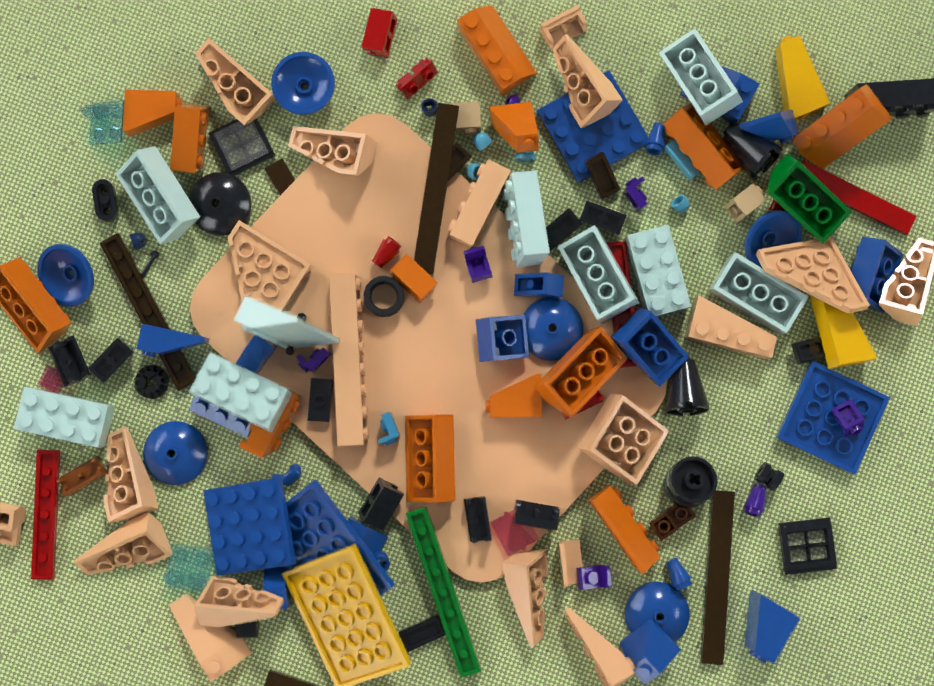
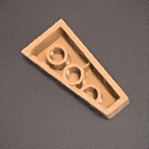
M698 295L693 300L684 339L762 359H770L773 357L777 337Z

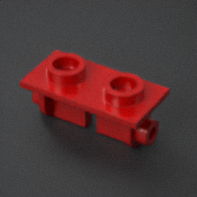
M427 58L421 59L411 69L415 73L413 76L407 72L397 80L398 83L395 86L400 92H403L407 100L438 73L432 60L429 61Z

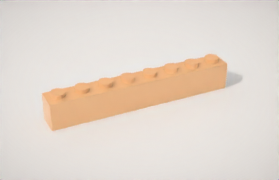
M356 273L329 274L332 335L340 338L339 343L333 344L337 446L365 445V440H369L368 427H364V419L368 418L367 406H363V397L367 396L366 384H362V376H365V363H361V354H364V342H360V333H363V320H359V312H362V300L358 299V291H361V279L357 278Z

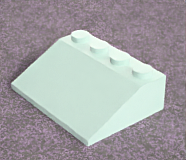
M247 296L244 297L234 320L242 324L241 329L286 349L288 345L294 348H303L340 342V338L298 317Z

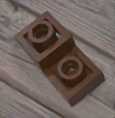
M673 504L652 519L649 524L660 541L679 530V527L695 518L696 515L691 508H683Z

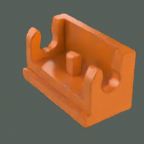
M407 253L390 270L389 274L419 303L433 291L438 283Z

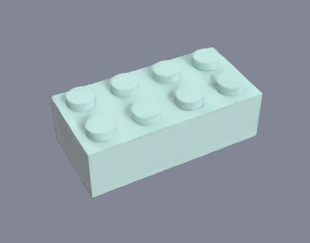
M695 28L659 52L664 63L705 126L743 102L737 89Z
M156 146L136 150L116 173V176L159 244L178 240L200 218V215Z
M537 170L512 172L509 179L506 180L505 187L502 189L503 200L507 202L505 217L510 222L508 237L513 242L511 257L516 262V267L542 265L550 251Z
M669 224L627 235L624 240L627 244V252L643 309L652 311L656 317L690 308L691 304Z
M595 225L558 246L585 299L600 323L603 324L639 303L600 230Z
M736 252L728 257L708 290L779 335L786 334L809 297L784 281L764 272L761 267Z
M211 352L189 390L195 397L270 433L273 432L292 395L287 388Z
M24 387L14 429L93 447H106L115 406L37 388Z

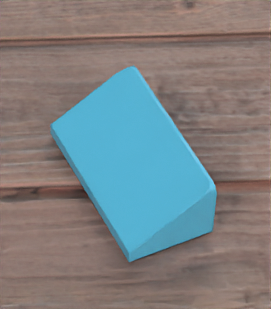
M674 139L665 146V152L690 181L701 171H697L693 167L692 160L688 155L680 151L679 144Z

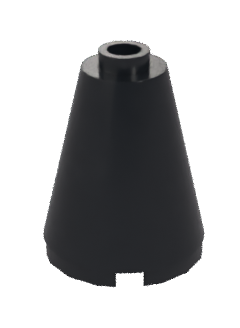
M731 124L723 132V135H725L723 141L752 180L760 178L757 175L759 172L765 173L780 156L777 152L783 150L778 144L740 129L739 124L734 126Z
M690 356L671 375L666 409L667 414L672 416H683V413H690V416L709 411V402L695 360L690 359Z

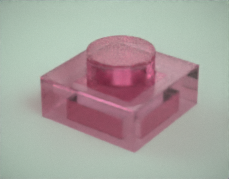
M47 365L37 384L55 393H59L63 387V382L57 369Z

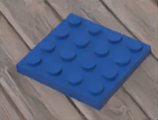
M610 70L603 74L613 84L623 101L609 115L585 128H581L570 111L569 104L571 102L568 93L543 106L536 112L577 183L590 177L584 164L585 160L600 152H604L609 164L612 165L644 147L648 138L647 133Z
M811 361L775 438L856 475L890 397L828 369L817 362ZM851 399L864 417L865 423L863 430L859 434L844 437L842 434L843 429L831 413V409Z
M282 477L203 490L217 575L296 564Z

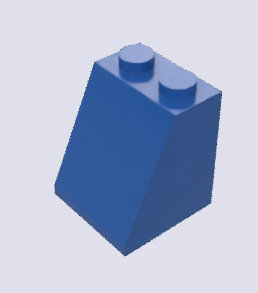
M751 590L749 598L745 646L750 649L749 654L766 664L768 660L774 664L798 624L800 617L754 590Z

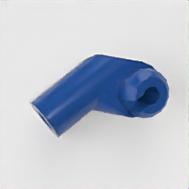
M292 464L284 475L273 474L272 479L282 477L283 485L290 486L300 478L302 474L301 466Z

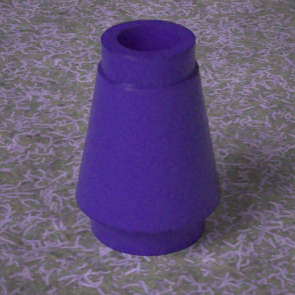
M754 484L743 506L745 508L744 513L754 517H761L762 513H765L767 489L765 486Z

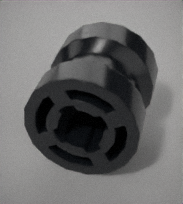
M764 462L757 470L754 480L766 484L768 489L775 491L782 482L784 473L780 470H774L769 463Z

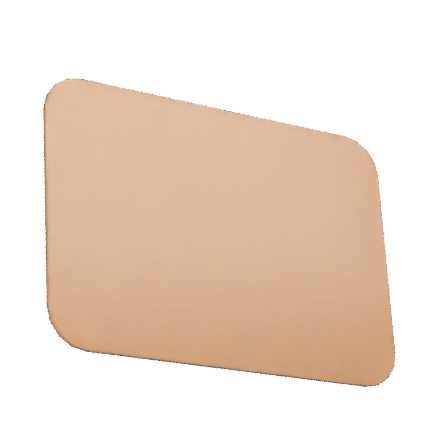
M373 113L360 116L342 131L367 134L377 142L372 164L359 176L338 174L324 165L313 161L251 228L312 265L283 312L295 317L299 313H304L306 315V322L332 334L329 274L356 273L357 278L361 279V291H358V299L362 300V312H359V320H363V333H360V342H364V354H361V363H365V376H362V384H366L367 396L363 397V406H367L368 418L364 419V427H368L369 440H365V445L337 446L333 344L303 348L293 347L294 353L290 356L286 354V348L277 345L278 347L258 375L301 395L298 400L300 406L295 414L292 413L290 420L364 490L370 493L379 477L398 486L397 490L403 492L404 496L392 516L410 533L412 532L405 513L427 506L447 567L452 572L465 580L481 583L500 579L504 576L502 570L503 562L513 554L528 552L548 531V529L512 523L516 499L559 507L560 518L604 469L603 466L578 449V446L609 395L625 396L652 417L665 398L668 380L659 387L639 367L619 368L599 389L600 393L604 396L603 402L566 420L561 411L547 403L543 397L542 417L490 418V413H486L485 401L490 400V395L535 374L542 373L543 378L558 362L541 360L530 352L529 358L479 361L476 319L523 315L531 304L543 299L541 297L514 296L515 274L548 272L564 276L563 297L554 298L563 299L576 308L583 322V335L589 329L601 326L611 338L614 335L612 318L603 324L596 319L576 280L549 255L542 265L516 267V262L511 257L513 242L508 237L510 222L506 220L505 215L495 205L473 246L485 247L493 278L472 283L464 256V251L470 248L451 239L449 236L450 231H448L452 220H457L460 215L457 211L463 200L467 201L470 195L467 191L471 183L459 172L447 184L434 275L429 274L438 282L437 285L421 303L402 287L405 298L403 306L398 313L391 317L376 316L369 311L364 302L363 294L370 280L378 276L391 277L389 275L390 270L406 253L414 260L431 147L405 123L391 115ZM390 236L402 247L394 258L380 268L372 262V259L382 240ZM229 249L200 280L193 291L190 312L193 325L199 334L209 338L208 344L225 360L236 364L254 334L241 329L242 324L234 321L242 300L231 249ZM387 284L377 286L371 295L374 305L381 309L392 307L397 298L394 288ZM550 324L548 327L551 332H555L556 326L554 324ZM324 347L332 354L315 373L310 370L306 373L297 364L299 362L296 358L298 354L302 355L309 362L311 360L309 356L317 348L321 349ZM311 378L333 379L330 422L308 421ZM391 412L400 436L396 437L397 442L385 446L384 443L379 444L378 440L388 436L389 433L388 431L384 433L380 420H383L382 414ZM453 414L455 501L438 503L407 502L405 416ZM485 496L492 540L472 543L469 538L464 499Z

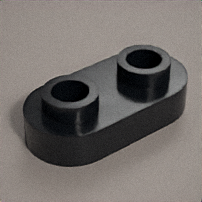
M100 179L92 187L95 213L99 219L111 222L117 218L119 213L115 187L108 180ZM108 188V192L103 195L102 190ZM110 208L111 213L109 215H106V209Z

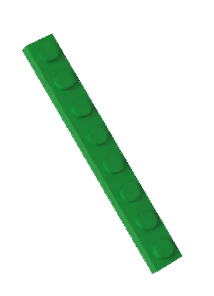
M424 506L406 512L405 514L460 678L481 672L482 669L428 508Z

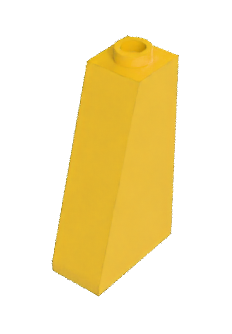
M790 35L781 39L775 52L783 111L792 109L795 121L825 109L830 104V101L800 35L793 38Z
M810 295L828 369L866 363L877 359L872 346L853 313H846Z

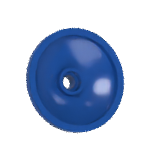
M296 52L286 56L277 64L272 75L271 87L275 99L285 110L298 115H308L318 112L329 103L335 89V78L331 67L322 57L310 52ZM303 85L309 86L307 90H302L301 88Z
M775 210L764 214L752 225L746 236V258L762 268L755 255L758 249L801 242V224L784 210Z
M55 244L42 252L37 267L38 278L47 292L56 300V303L67 307L84 303L90 297L94 287L93 271L84 254L68 244Z
M540 299L531 304L523 314L526 317L529 352L541 360H560L583 337V322L579 312L573 305L563 299ZM550 324H554L556 326L555 332H551L548 327Z
M171 421L156 427L147 437L143 449V459L149 473L156 480L168 485H181L195 479L204 469L208 457L207 443L201 432L191 424L180 421ZM171 449L175 451L174 457L169 456Z
M664 582L645 583L634 590L626 603V624L629 631L632 632L651 617L676 642L682 637L688 627L690 618L689 606L680 591H676V588L672 587V585ZM658 613L663 614V618L661 620L656 619V615Z

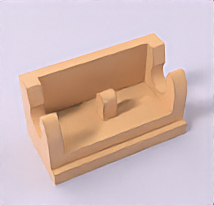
M576 5L541 23L539 31L549 49L552 50L565 34L573 39L587 32L585 26L587 22L579 6Z

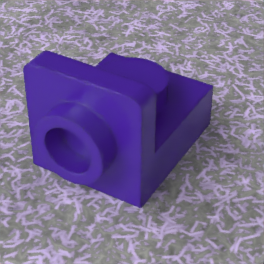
M636 177L625 184L627 188L623 191L637 213L648 204L645 194L641 190H637V187L645 181L644 177L638 180Z
M324 347L321 349L317 348L309 356L311 359L309 362L302 355L298 354L296 356L299 360L297 364L306 373L309 370L315 373L332 354Z
M851 399L831 409V413L843 429L842 434L844 437L849 435L855 436L863 430L865 419Z
M592 565L576 568L578 590L612 587L610 566Z

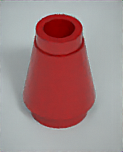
M388 236L382 240L372 262L382 268L400 252L399 249L402 246Z

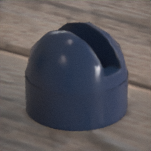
M432 98L425 99L421 104L423 114L427 117L437 114V101ZM430 105H431V108H432L431 111H429L428 108H427V107L430 106Z
M143 233L130 234L135 251L142 249L147 244V240L144 239L146 236Z

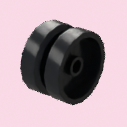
M697 456L679 460L668 470L664 479V489L668 498L675 505L683 508H694L709 500L716 492L718 485L717 474L713 466L705 459Z

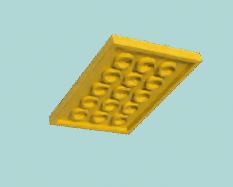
M356 544L282 573L335 686H352L411 665L412 662Z

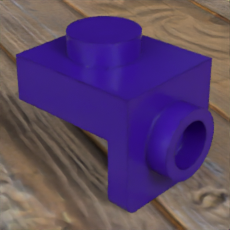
M484 246L472 247L464 251L472 283L493 278Z

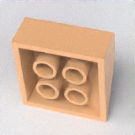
M610 394L579 444L578 449L623 482L638 485L669 430L625 396Z

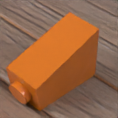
M125 89L123 132L128 136H134L174 120L175 106L182 105L183 99L180 98L176 91Z
M531 102L490 107L491 126L517 153L539 150L538 130Z
M542 373L535 374L490 395V400L485 401L486 413H490V418L542 417V396L534 388L542 379Z

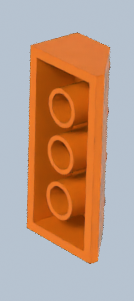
M492 5L475 8L457 19V29L502 96L537 74Z
M866 84L795 136L791 141L804 158L824 169L893 118Z
M692 104L682 107L663 124L668 136L677 141L680 151L689 156L693 167L697 171L702 172L706 183L710 187H714L715 190L743 170V167L723 141V137L711 123L705 126Z
M21 257L0 265V306L39 354L64 335L72 322Z
M601 326L589 329L534 388L547 403L569 417H573L628 358Z
M453 414L405 416L407 502L438 503L455 501Z
M607 485L588 498V501L632 565L643 575L660 558L657 553L660 549L653 540L649 541L645 536L647 530L641 522L636 523L632 517L635 515L632 508L628 504L624 505L620 500L623 496L616 486L612 488L611 485Z

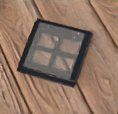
M257 118L246 126L235 119L208 133L228 174L233 176L276 156Z
M830 517L778 523L785 575L837 569Z

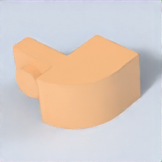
M0 502L1 544L15 547L19 544L21 526L26 519V511L23 506Z

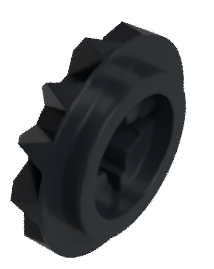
M156 365L143 367L138 370L134 378L135 389L139 395L148 399L162 396L169 385L166 371ZM145 376L149 378L156 376L154 382L158 388L151 385L147 387L148 381Z

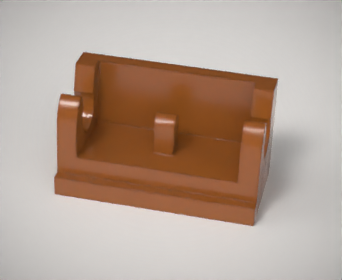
M97 455L61 476L57 483L63 486L64 490L61 492L64 497L72 496L101 479L108 472Z

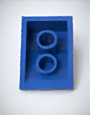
M721 66L743 101L719 117L734 126L760 84L740 72ZM682 90L680 95L688 99Z
M639 308L611 337L621 351L659 387L689 358V355L654 313L643 308Z

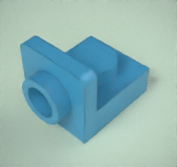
M391 412L382 414L383 420H380L384 433L387 431L389 433L388 436L378 440L379 444L384 443L385 446L397 442L396 437L400 436Z

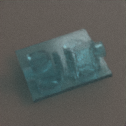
M124 100L92 103V106H84L82 114L91 119L89 145L122 142Z
M171 543L172 555L169 556L167 573L164 572L163 581H166L165 587L202 592L210 579L213 549Z

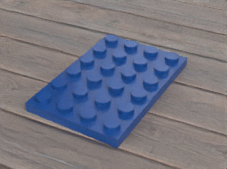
M316 479L286 502L296 564L284 566L286 570L356 544L379 595L382 596L396 585Z

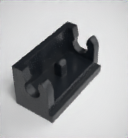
M586 201L579 221L595 225L598 228L619 235L627 215Z
M74 335L67 337L62 342L58 340L48 348L64 387L84 381L90 375Z
M121 336L117 337L87 368L103 383L134 352L133 347L127 345Z
M380 477L378 478L358 512L363 523L382 531L384 530L404 496L403 492L397 490L398 486Z
M485 496L464 499L470 542L491 541Z
M516 499L512 523L555 531L558 528L560 509L556 506Z

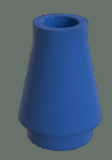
M653 123L652 130L644 145L645 151L648 154L661 155L662 151L665 150V127L663 123Z
M677 557L666 562L672 587H675L676 591L692 585L690 580L692 577Z

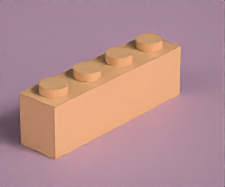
M490 159L487 160L486 164L482 163L477 172V175H479L477 182L471 183L467 191L470 194L467 201L463 200L458 208L459 217L457 220L453 219L448 228L451 239L469 248L474 246L506 184V180L510 176L511 170Z

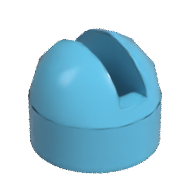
M484 132L477 133L473 138V142L479 151L485 149L492 141L489 135Z
M472 163L467 167L466 173L470 179L478 180L479 175H477L481 164Z
M679 195L671 202V206L676 212L685 213L689 209L690 203L685 195Z

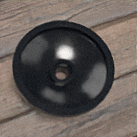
M215 172L202 177L193 186L189 195V200L200 215L195 224L201 230L212 235H229L238 220L246 223L251 213L252 201L248 188L239 178L228 173ZM216 199H218L220 202L219 206L217 207L213 205V202Z

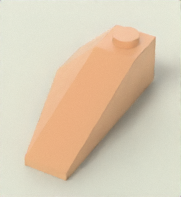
M565 34L555 45L553 52L559 73L563 74L565 93H568L570 98V111L579 126L585 128L609 115L623 100L608 78L570 36Z
M210 38L195 52L196 57L228 112L244 126L260 117L276 100L266 87Z
M293 126L288 146L338 174L359 176L372 164L377 142L367 134Z
M919 238L883 286L879 306L896 321L917 326L923 315L934 272V242Z
M124 426L108 434L106 460L109 462V472L105 475V482H108L107 494H104V505L108 522L132 519L148 511L153 512L159 509L154 487L128 427Z
M148 511L129 520L76 558L74 564L84 573L90 575L113 571L114 567L126 565L127 568L134 567V563L145 561L146 564H152L171 556L172 550L162 524Z
M546 549L513 554L503 562L502 568L507 589L531 647H534L544 637L545 611L542 609V603L547 590L543 589V579L548 577Z
M211 576L196 601L194 609L201 626L224 627L276 617L284 600L282 597L267 591L254 590L249 584H239L236 579L231 577Z
M186 593L171 603L169 607L200 666L212 682L249 656L252 651L243 638H236V631L229 626H201L194 609L197 600L189 593Z
M570 608L565 609L564 615L579 640L583 639L584 651L590 659H594V670L603 685L621 686L632 678L635 666L629 657L625 658L622 652Z

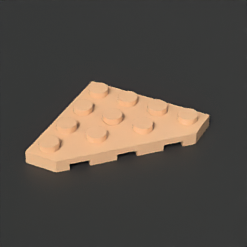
M238 220L228 236V243L233 257L232 260L242 302L244 297L247 296L284 311L312 265Z
M832 236L824 244L817 239L758 249L755 254L764 272L846 313L863 311L869 307L866 297Z

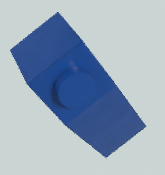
M142 324L136 349L142 350V355L155 357L156 354L163 355L209 343V338Z
M254 335L241 353L236 365L258 375L278 346Z

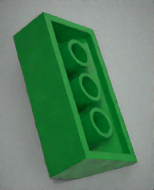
M786 154L772 170L766 193L822 244L852 213L838 197L794 157Z

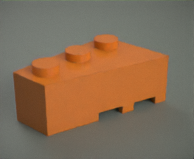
M193 104L175 106L170 170L198 173L203 169L205 160L203 152L206 145L211 107Z
M288 389L292 395L273 432L270 433L251 423L249 429L252 431L247 441H241L239 447L260 458L274 451L277 452L283 441L281 440L283 432L286 433L291 425L289 419L292 413L295 414L300 406L298 400L301 395Z

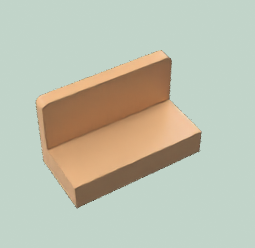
M580 540L558 541L562 585L569 587L571 584H578L576 568L583 567Z

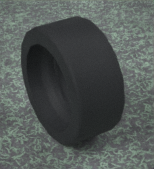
M378 276L370 280L363 294L368 310L380 317H391L398 313L405 299L400 283L388 276ZM382 284L393 287L397 295L396 302L388 309L378 308L372 302L371 295L373 290Z

